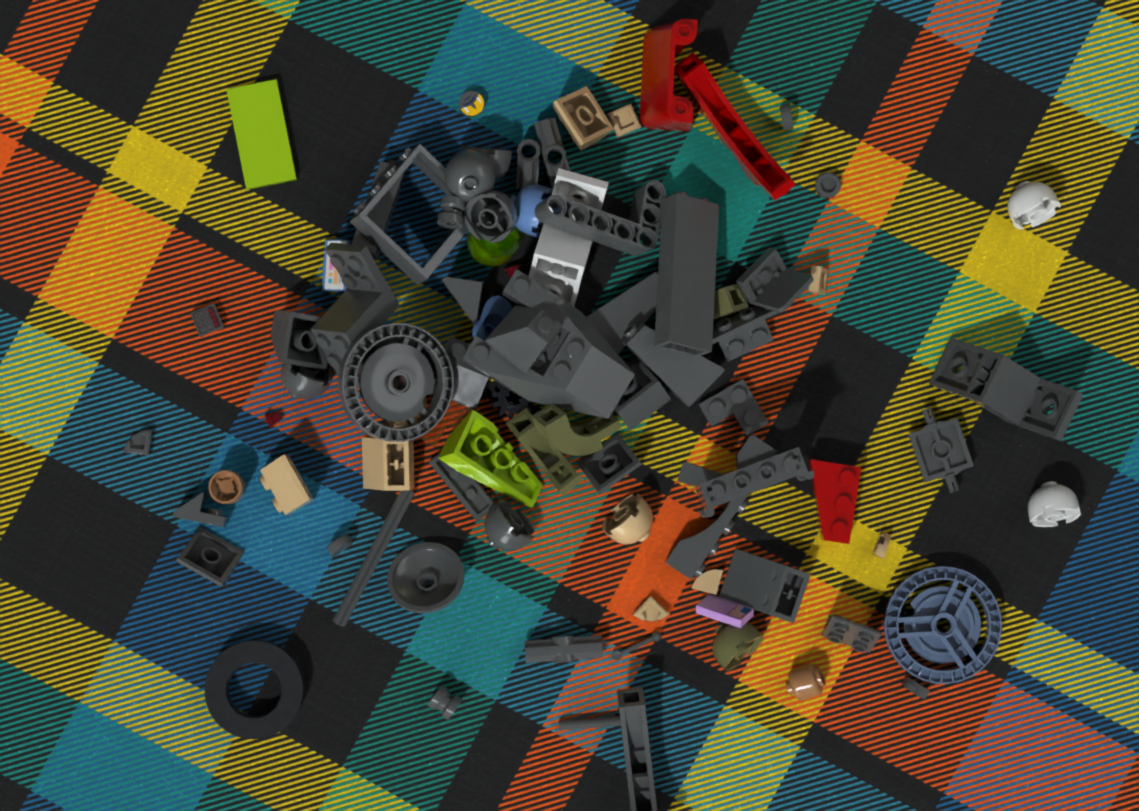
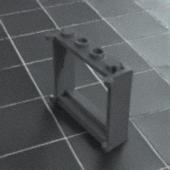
M799 447L695 485L703 508L699 514L704 518L712 517L715 513L714 507L793 477H796L799 481L810 480L814 477V471L808 472Z

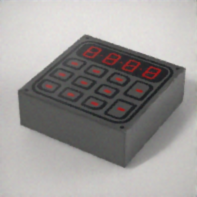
M214 303L190 313L200 337L224 328Z

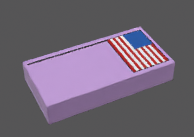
M708 594L696 605L697 614L741 628L754 616L753 608L712 594Z

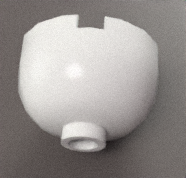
M1025 181L1017 185L1016 190L1011 194L1007 210L1015 228L1021 230L1025 229L1023 225L1031 223V227H1035L1046 222L1057 213L1055 208L1057 206L1060 208L1061 204L1055 192L1048 185L1040 182L1030 183Z
M1053 481L1043 483L1041 488L1031 495L1028 502L1030 523L1032 522L1033 526L1036 527L1058 526L1056 521L1063 519L1066 520L1067 524L1078 519L1081 515L1075 493L1066 486L1058 485Z

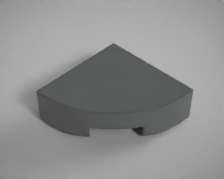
M143 430L133 435L125 444L123 452L150 456L153 430Z
M905 676L901 682L902 686L921 699H926L930 693L929 690L908 676Z

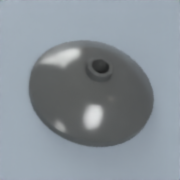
M433 542L419 543L406 548L393 560L388 571L387 584L392 598L402 608L414 613H431L445 608L457 598L464 584V568L458 555L447 546ZM427 584H432L430 588H425Z

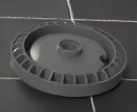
M406 323L377 325L362 333L347 349L339 368L338 392L343 409L357 428L375 439L389 442H405L425 435L444 417L453 396V369L444 347L429 332ZM401 337L399 343L384 345L371 353L363 364L360 375H357L362 359L374 345L387 338ZM409 340L415 343L414 347L407 345ZM421 349L428 355L435 372V391L427 410L423 406V399L426 395L433 394L434 375L431 365L421 353ZM395 376H398L400 380V384L397 389L393 387V379ZM356 381H359L360 391H357ZM362 396L365 405L376 416L394 422L407 421L408 425L390 428L377 423L363 409L359 397ZM420 414L421 417H419L417 420L413 418Z

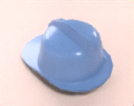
M501 296L489 298L483 307L481 318L474 323L472 329L473 338L477 336L485 341L513 309L510 302Z

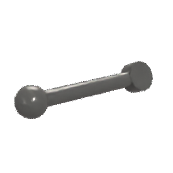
M653 632L650 637L621 651H613L612 658L620 660L622 655L652 641H660L661 633Z

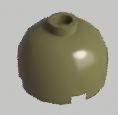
M748 622L741 628L722 623L715 630L717 635L713 640V655L717 662L726 671H729L742 663L740 659L748 654L750 657L760 646L764 638Z

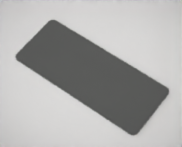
M683 462L678 481L695 487V485L723 474Z

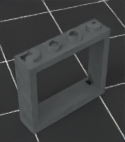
M421 144L412 150L409 147L404 150L399 156L401 162L397 167L393 164L383 175L386 178L382 184L378 182L368 192L371 197L367 202L362 200L353 210L355 216L350 220L362 234L417 285L429 278L468 231L465 219L463 220L462 228L450 229L419 266L367 215L412 162L445 194L452 196L447 189L444 179L445 167ZM465 208V213L462 215L463 218L466 215L467 208Z

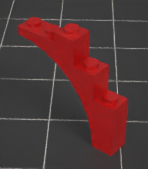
M692 53L675 65L674 71L697 110L710 122L722 144L733 153L745 175L756 186L759 185L775 201L796 185L792 178L771 157L723 94L704 62Z

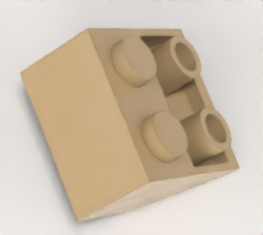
M362 437L363 488L382 491L413 489L415 487L413 440L389 442L373 437Z

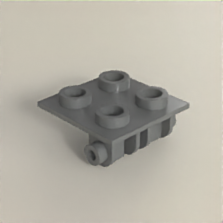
M836 614L828 616L827 626L821 636L827 637L833 643H843L851 646L855 651L870 653L882 635L881 632L874 630L872 627L863 624L859 625L858 622L853 623L852 620L848 621L846 618Z

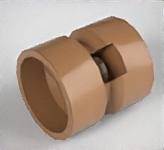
M222 470L211 477L209 493L219 503L233 504L243 497L245 482L238 473Z

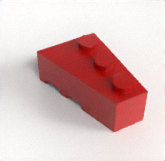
M809 459L810 471H814L812 488L821 540L849 544L861 467Z

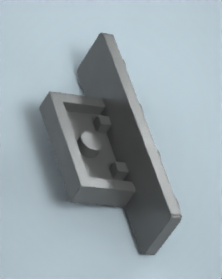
M755 305L741 310L739 314L730 318L721 319L713 325L712 344L719 343L727 362L773 341L765 319L780 312Z

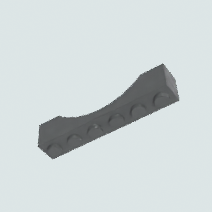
M750 434L736 454L737 470L773 457L777 450L753 434ZM747 495L729 501L724 511L705 530L692 537L678 541L665 563L689 579H692L693 576L698 578L706 567L703 561L707 555L713 556L719 548L720 543L717 540L721 534L727 535L735 522L731 519L735 513L739 512L741 514L749 502L745 499Z

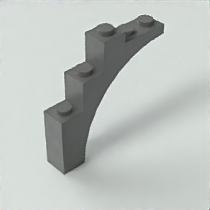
M643 687L617 690L630 810L657 811Z

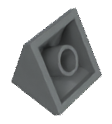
M452 277L442 279L446 288L473 324L479 320L484 288L483 282Z
M618 433L602 444L603 449L586 455L576 462L599 495L642 465Z
M199 527L176 562L213 583L224 587L245 551Z

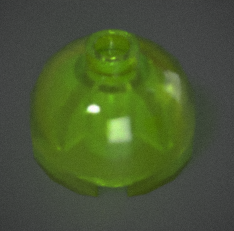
M514 227L513 231L502 241L489 243L490 241L484 239H476L469 232L467 237L469 253L477 262L485 266L496 267L505 264L519 247L517 241L519 234Z

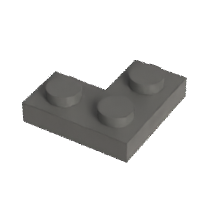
M744 379L699 404L711 427L734 415L747 436L769 423Z

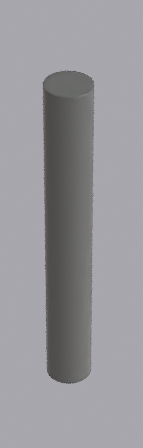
M620 715L559 720V731L621 726Z

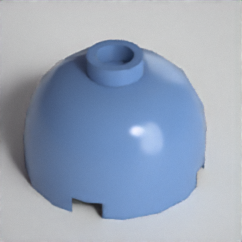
M536 184L527 185L519 191L517 196H511L517 209V222L515 225L517 229L533 237L539 236L540 232L536 231L538 224L543 226V223L536 218L535 207L539 202L548 198L547 194L552 193V188Z

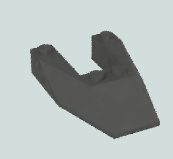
M516 269L502 295L520 306L542 309L563 326L556 339L526 374L477 336H475L464 354L462 361L528 401L548 406L555 404L561 409L609 419L635 374L581 311Z

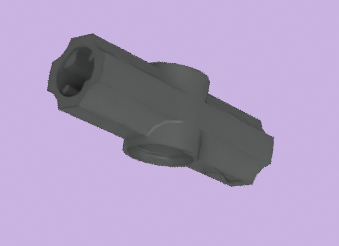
M548 118L534 123V127L553 191L558 169L570 171L556 119ZM551 152H559L562 160L558 164H552L547 159L548 155Z
M574 635L551 637V639L524 641L526 663L548 661L564 663L574 662L576 659L603 657L601 635L574 637Z

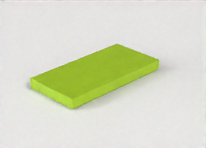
M277 79L226 89L246 189L249 190L297 180Z

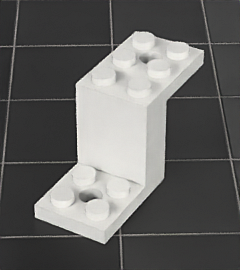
M559 168L552 195H560L601 210L609 182ZM573 195H580L584 199H576ZM543 224L529 277L547 289L555 291L557 296L574 307L593 241Z

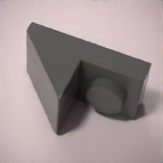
M207 492L200 493L175 510L172 516L220 527H226L228 517L222 516L223 511L207 508V512H203Z

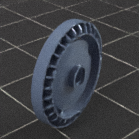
M936 566L913 573L895 588L885 608L883 628L887 647L893 658L904 670L923 681L935 684H950L971 678L990 662L1000 642L1002 620L998 603L985 583L965 570ZM931 581H952L950 587H932L919 593L910 602V605L913 607V614L910 617H899L904 602L915 589ZM958 584L967 587L964 593L956 589ZM971 592L979 599L986 616L985 637L976 654L972 649L975 647L980 636L981 619L976 605L969 598ZM940 618H946L949 623V627L945 632H939L936 627V623ZM898 623H903V633H899ZM900 638H906L912 650L923 659L939 664L955 662L958 667L947 670L927 668L919 664L908 654ZM969 655L971 659L963 664L960 659Z

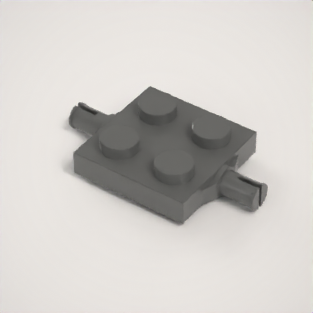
M932 407L922 410L927 425L921 430L909 433L908 437L923 481L925 483L934 479H945L949 493L958 491L960 489L955 475L964 469L974 466L958 418L945 422H936Z

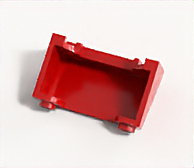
M682 19L650 28L644 35L640 121L648 129L691 130L693 124V105L685 97L673 96L675 55H681L685 45L695 42L698 20Z

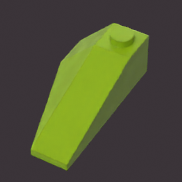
M470 411L448 436L438 459L456 471L530 508L534 507L543 484L526 463L518 459L512 451L514 448L510 443H505L497 433L499 431L498 428L476 411Z

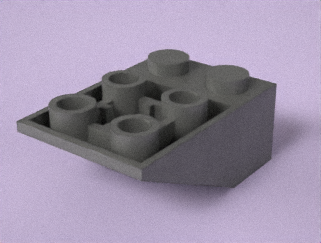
M735 549L719 597L794 623L811 574Z

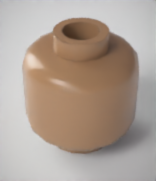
M810 663L791 669L789 680L786 681L789 694L795 695L801 701L820 695L823 687L826 686L821 668L815 667Z

